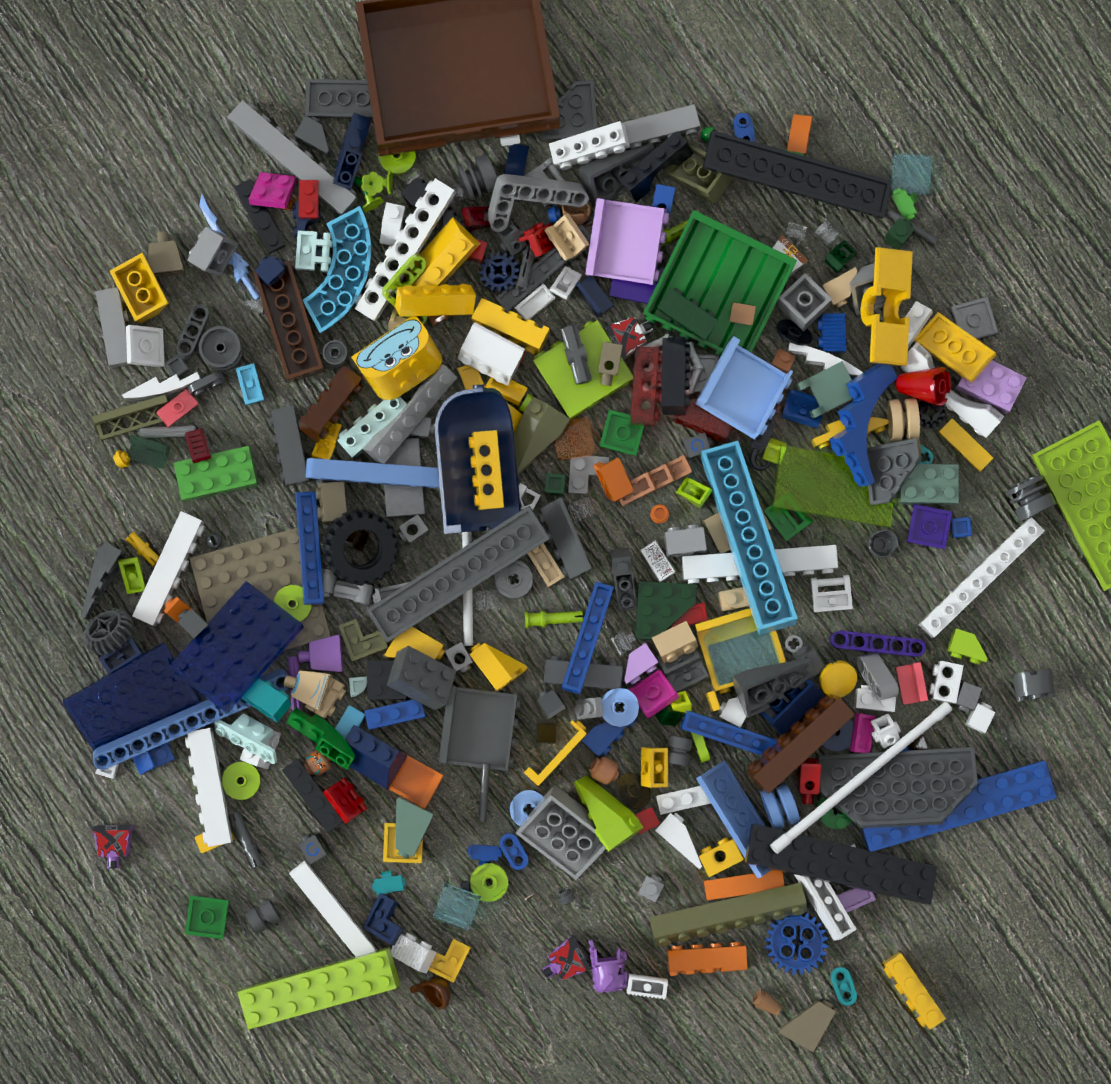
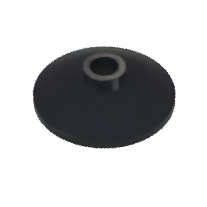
M780 320L776 326L778 333L788 343L806 346L812 341L810 331L808 329L802 331L792 320Z

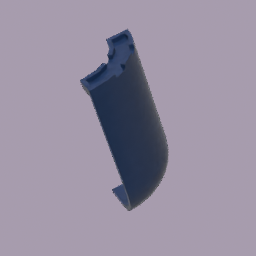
M484 384L473 385V389L459 391L451 395L440 407L435 421V440L444 534L486 531L487 526H489V530H492L521 511L511 413L503 395L494 388H485ZM497 430L504 508L478 510V506L474 505V495H477L476 487H473L472 476L475 475V471L470 463L473 449L469 448V437H471L473 432ZM481 446L479 452L482 456L486 457L488 449L485 446ZM483 465L481 468L482 474L488 476L490 468ZM487 484L484 485V494H491V486Z

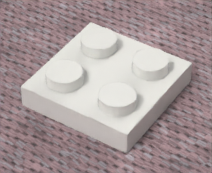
M137 325L126 326L127 364L154 367L165 366L163 329Z

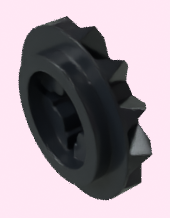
M922 400L918 402L921 426L934 428L941 424L945 416L943 405L936 406ZM929 406L932 411H937L932 415L931 421L929 415L922 414L928 410Z

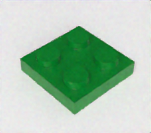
M609 409L599 447L636 457L646 419Z
M190 895L185 934L224 939L230 900Z

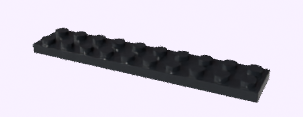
M714 130L710 132L702 167L703 169L881 219L885 214L892 183L890 180Z
M751 824L744 863L931 905L937 866L873 851L870 852L869 850L804 835L797 836L791 844L777 854L770 845L781 835L787 833V831Z

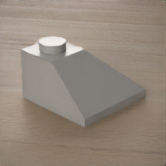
M875 263L862 267L850 282L856 315L861 314V302L865 291L874 285ZM883 294L876 297L874 310L884 306L886 297Z

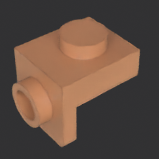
M778 348L771 365L787 374L796 356Z

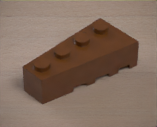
M343 365L328 385L330 387L329 390L324 389L317 399L318 403H312L308 408L309 411L306 417L303 415L299 419V431L317 443L321 439L324 440L330 432L328 430L332 424L336 425L339 421L341 411L343 409L347 410L352 403L350 399L353 395H358L362 390V378Z

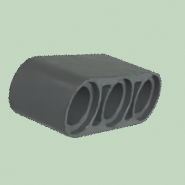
M199 304L193 307L177 343V354L183 360H189L193 357L207 325L209 312L204 305ZM203 312L205 317L199 319L195 317V314ZM190 329L198 331L195 336H191L187 332ZM183 346H188L191 350L188 353H183L180 349Z

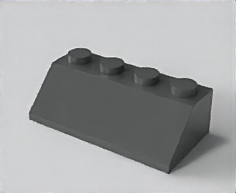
M562 497L540 508L541 513L538 515L542 524H546L549 529L547 531L550 537L549 541H554L556 549L553 550L557 560H562L564 566L561 567L564 577H569L570 580H573L591 572L592 568Z

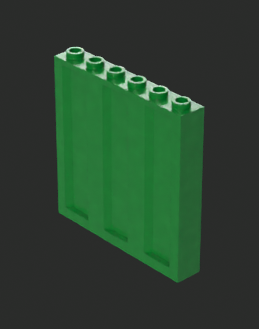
M693 210L643 314L646 315V320L654 324L656 321L663 323L662 328L672 332L673 329L679 331V336L686 337L687 340H690V338L698 340L696 344L707 349L708 346L714 348V353L720 356L733 336L740 339L738 344L740 347L752 353L797 260ZM675 287L685 293L684 298L689 301L691 298L701 304L699 308L706 312L708 309L717 315L715 319L718 322L705 341H702L656 309L670 288L673 290ZM733 302L756 306L752 325L729 322Z

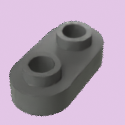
M216 371L192 383L187 389L190 395L195 394L197 397L206 392L205 389L211 386L213 388L220 386L225 377L222 371Z

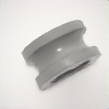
M791 635L785 640V648L792 653L797 652L803 645L801 638L796 635ZM793 638L797 640L796 642H799V646H796L795 649H791V646L788 645Z

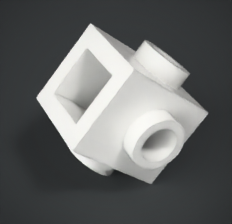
M889 714L871 721L874 730L871 733L875 743L879 742L883 749L900 740L898 733L901 730L897 722H893Z

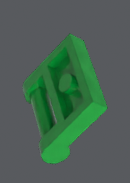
M791 491L763 510L785 542L813 522L795 501ZM787 501L802 521L801 524L798 525L783 506L784 502Z

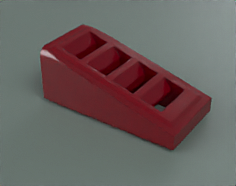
M200 428L186 432L185 438L192 462L198 463L211 459L203 429Z

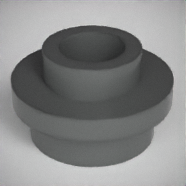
M564 888L558 892L556 899L562 905L568 904L575 899V892L573 889Z

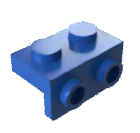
M790 389L784 405L782 418L818 429L822 415L812 419L809 413L819 407L814 396Z

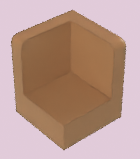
M733 302L729 322L752 325L756 306Z

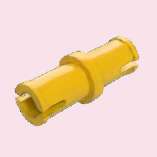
M133 531L125 540L137 550L139 556L142 555L152 567L155 566L159 556L149 547L150 544L148 542L145 543Z

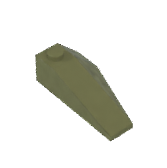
M535 397L532 398L524 411L514 434L517 475L524 471L541 452L546 451L547 447L554 440L557 441L571 421L570 418Z

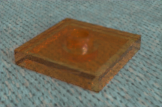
M590 417L571 419L562 436L557 441L555 440L558 460L595 455Z

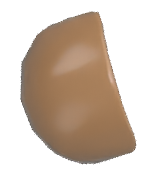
M588 203L582 207L562 205L563 216L569 213L576 225L585 223L591 217L592 211Z

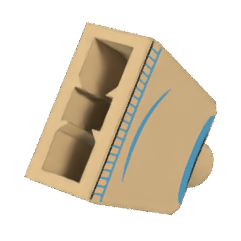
M299 670L297 678L287 675L283 686L293 689L291 697L322 711L333 676L325 673Z

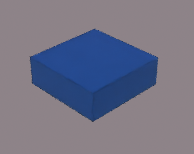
M970 517L951 519L952 538L972 536Z

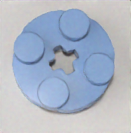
M622 688L608 691L602 698L603 718L612 726L622 727L631 724L636 719L639 710L636 696L631 691ZM615 703H624L623 709L625 711L616 712Z
M525 790L517 794L510 804V815L513 821L521 826L529 816L527 812H524L523 808H526L527 804H531V807L535 808L543 796L533 790Z

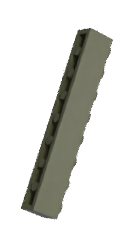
M800 882L652 916L649 919L655 945L667 946L672 942H685L693 937H706L711 933H724L732 928L741 929L747 925L754 923L762 924L771 919L780 920L789 915H801L807 911V902Z

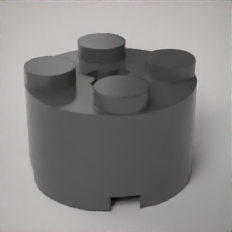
M1051 669L1013 675L1017 702L1026 701L1028 698L1029 701L1043 698V696L1044 698L1055 697Z

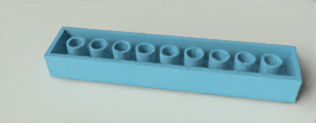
M735 441L701 451V461L712 489L713 498L758 634L762 635L796 625L798 618L739 442Z

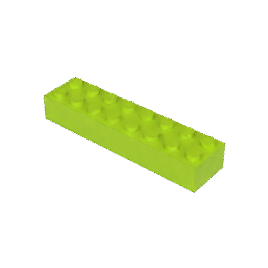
M388 947L245 987L237 993L249 1030L393 990L401 984L391 949Z

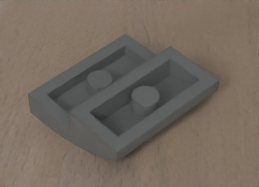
M696 649L692 653L679 656L677 660L664 664L661 657L657 658L667 680L677 693L686 691L710 679Z

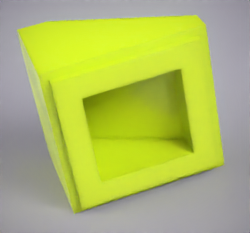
M770 438L762 459L780 465L787 443Z
M686 691L678 692L680 698L670 704L673 711L686 713V710L692 711V704Z

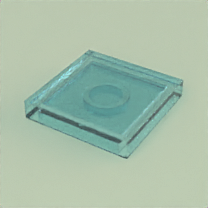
M894 153L891 192L900 188L901 190L905 189L907 193L929 195L932 156Z
M445 883L433 918L469 931L481 896Z

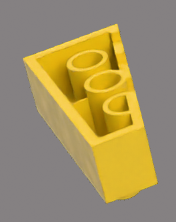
M481 298L471 317L472 322L517 345L525 347V351L529 354L535 355V353L538 354L542 351L550 335V328L543 326L541 329L535 321L530 319L523 321L519 314L511 311L506 313L503 307Z

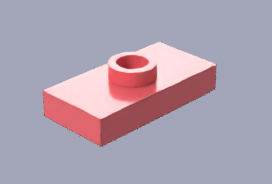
M185 389L159 409L156 414L169 428L199 403Z

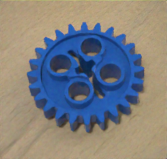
M808 913L804 917H802V914L797 916L790 915L789 918L785 916L783 920H776L778 925L773 923L770 925L773 931H767V934L771 937L765 939L766 942L770 943L765 949L771 950L767 956L774 957L772 964L779 963L778 970L785 967L784 973H787L790 969L792 970V975H795L797 970H799L800 975H803L804 969L810 973V966L817 969L816 962H823L820 956L827 955L822 950L829 947L823 944V942L828 940V937H822L826 930H819L822 923L815 924V917L809 920ZM799 926L798 942L801 945L797 948V960L795 961L793 959L795 944H792V942L796 939V927ZM790 928L793 932L792 937H786L783 934V929ZM809 930L812 933V939H805L802 936V932ZM783 947L790 949L791 955L789 957L782 955L781 949ZM801 950H808L810 952V958H802L800 953Z

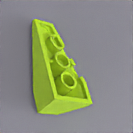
M587 775L574 782L582 803L587 805L589 819L594 821L596 826L594 831L608 852L627 842L644 828L631 810Z

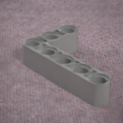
M502 174L496 179L487 219L492 230L502 232L508 226L514 199L582 207L587 204L589 197L585 188L580 183Z

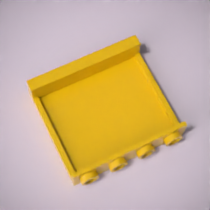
M573 720L570 722L578 733L539 775L530 767L524 772L537 786H540L586 736V727L578 720L576 723Z

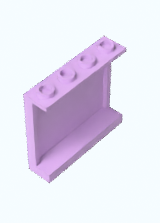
M597 198L585 275L655 285L656 282H659L660 270H658V265L662 263L663 259L661 245L666 240L664 226L669 221L667 209Z

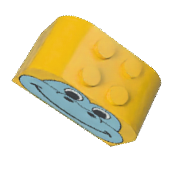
M417 316L409 317L351 357L373 391L383 400H393L400 397L434 374L442 363L440 351Z

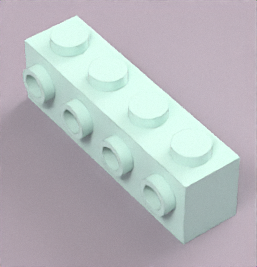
M401 397L393 400H383L379 405L374 404L367 410L368 414L364 418L360 416L353 422L354 426L350 430L345 429L339 434L338 443L354 460L364 451L363 448L371 438L387 426L406 407L407 403Z

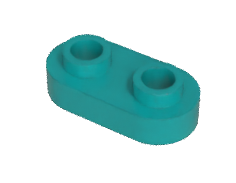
M844 967L834 968L830 974V979L837 999L845 1006L852 1005L857 999V993L851 975ZM838 973L843 974L842 980L837 979ZM844 992L850 993L848 999L843 997Z

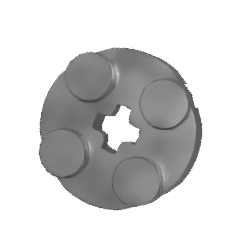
M518 560L495 574V585L498 591L510 599H519L526 595L533 584V576L529 567ZM516 574L518 575L517 579L519 582L512 585L510 584L511 580L508 578Z

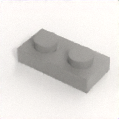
M601 697L576 700L575 713L577 720L603 717Z

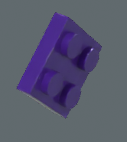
M914 504L907 543L945 550L952 512Z

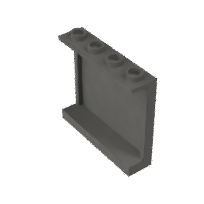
M452 686L445 707L438 763L482 768V763H489L490 769L508 771L509 768H512L514 756H510L511 748L515 749L516 737H513V729H517L519 719L515 718L516 710H520L521 699L517 698L518 694Z

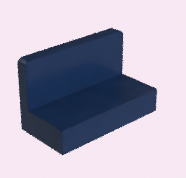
M591 275L581 283H576L577 291L598 317L614 306Z

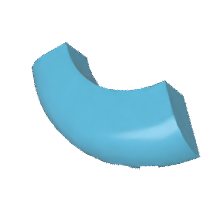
M360 206L326 223L331 233L333 244L331 265L324 282L313 293L302 300L320 334L337 323L351 309L358 299L368 276L371 260V239L366 218Z

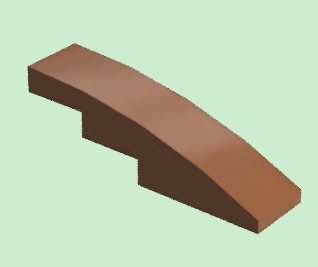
M682 455L631 480L633 492L619 499L621 505L625 506L693 473L694 471L687 456Z

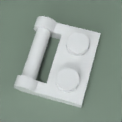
M849 575L829 579L810 578L814 613L853 609ZM844 585V590L818 592V587Z

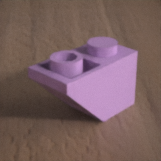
M646 643L629 654L624 678L625 684L630 682L633 685L641 679L639 675L645 671L649 674L657 668L656 664L658 661Z

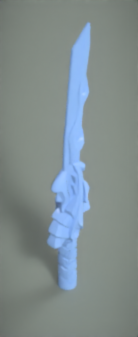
M202 194L199 206L210 227L215 231L221 232L217 224L218 219L209 209ZM234 252L228 263L234 267V278H236L238 284L242 280L254 300L258 301L261 299L260 293L247 275L249 271L246 267L250 265L242 259L240 254Z

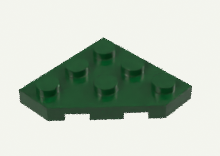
M639 581L636 639L652 640V637L666 631L695 605L696 584Z

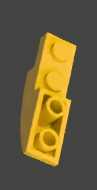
M870 417L867 438L869 437L868 434L873 431L877 434L886 430L885 426L889 424V421L883 418ZM840 420L827 424L826 429L828 433L812 439L811 442L814 448L819 446L822 449L831 445L829 439L845 429Z

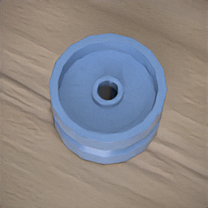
M786 782L776 787L777 798L773 791L770 793L763 790L760 791L761 799L772 828L784 829L783 816H785L787 823L791 826L800 822L795 799Z

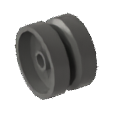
M215 326L208 329L201 336L199 353L205 363L212 369L229 371L236 368L241 362L244 355V347L240 338L233 330L224 326Z

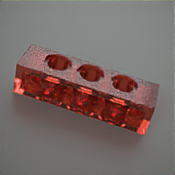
M636 346L630 420L632 425L656 426V421H659L660 410H657V402L661 401V391H658V385L662 383V372H659L660 364H662V353L659 347ZM653 364L654 368L652 371H644L645 365ZM651 382L652 388L649 391H644L643 385ZM650 401V408L643 410V402Z

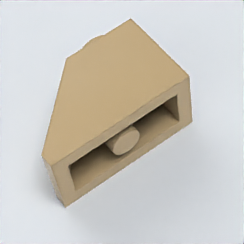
M856 267L822 285L821 289L832 298L831 308L835 306L840 308L848 303L847 300L851 295L850 282L857 274Z

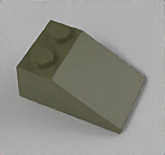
M690 145L694 154L680 166L669 165L664 173L698 197L715 205L734 177L703 169L706 152Z

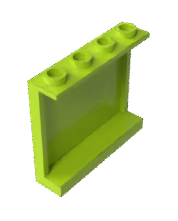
M598 320L594 323L589 321L583 325L584 329L579 331L581 343L584 345L587 354V364L592 381L576 385L571 365L569 366L564 342L557 341L550 346L551 349L546 353L541 351L534 356V366L537 367L564 409L566 416L571 420L634 381V376L622 357H620L618 375H613L612 386L600 384L602 373H599L598 370L603 342H612ZM607 361L606 369L611 370L613 362Z

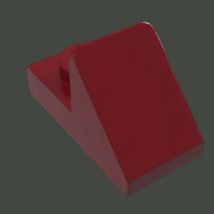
M489 206L465 207L461 209L465 226L470 228L469 232L491 227L487 219Z

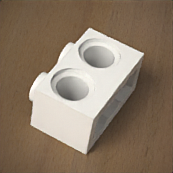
M938 661V664H934L932 675L935 676V679L929 688L932 700L951 704L957 702L964 665L945 661ZM945 667L950 668L952 672L949 678L944 677L942 674ZM941 686H945L948 689V694L945 697L939 694Z

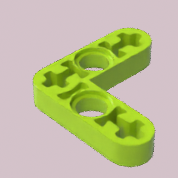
M416 254L410 256L383 287V297L394 307L396 299L388 291L390 289L394 290L393 292L396 294L397 287L412 285L425 270V259ZM415 260H416V261H419V262H418V263L420 264L419 267H416V266H415V264H414V261H415ZM410 268L414 273L412 274L407 269ZM407 273L409 276L408 281L401 283L400 276ZM420 316L419 320L424 324L427 321V316Z

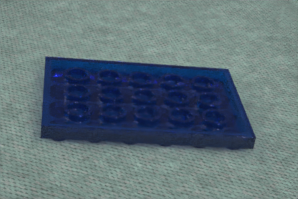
M245 581L209 621L208 627L191 641L169 668L227 714L304 626L258 589Z
M165 642L62 700V703L94 751L102 745L201 703V700ZM154 732L151 736L153 737L159 734V732ZM136 740L133 744L140 745L143 741ZM117 748L115 752L122 753L125 749ZM106 756L98 757L100 761H104L107 758Z

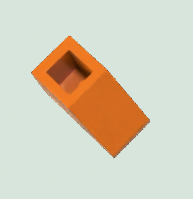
M176 597L175 599L171 598L165 604L166 609L164 612L178 623L180 620L178 616L186 609L189 611L191 607L184 600Z

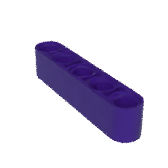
M837 631L830 636L831 646L842 650L907 657L921 656L926 650L925 643L920 639L849 631ZM836 635L843 636L844 643L842 645L835 643L834 638ZM855 637L862 638L863 645L861 647L854 645ZM874 639L881 640V649L874 648ZM894 641L900 642V651L893 650L892 643ZM913 643L920 645L921 650L917 654L911 650Z

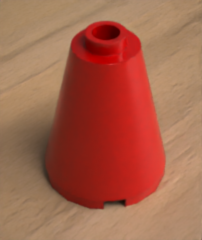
M945 367L902 373L895 380V388L899 393L936 406H942L948 400L945 396L946 393H950L951 378L949 372H945Z

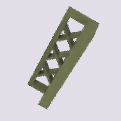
M162 395L92 416L93 422L97 426L100 440L163 423L161 418L155 414L160 407L170 402L168 396ZM143 412L151 415L146 423H141L137 420ZM123 418L133 420L129 428L124 429L119 426ZM106 423L114 425L111 433L103 434L101 425Z

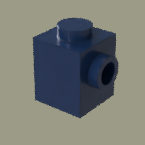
M272 255L264 257L259 262L260 266L254 270L269 288L286 273L284 269L285 263L279 257L275 259Z

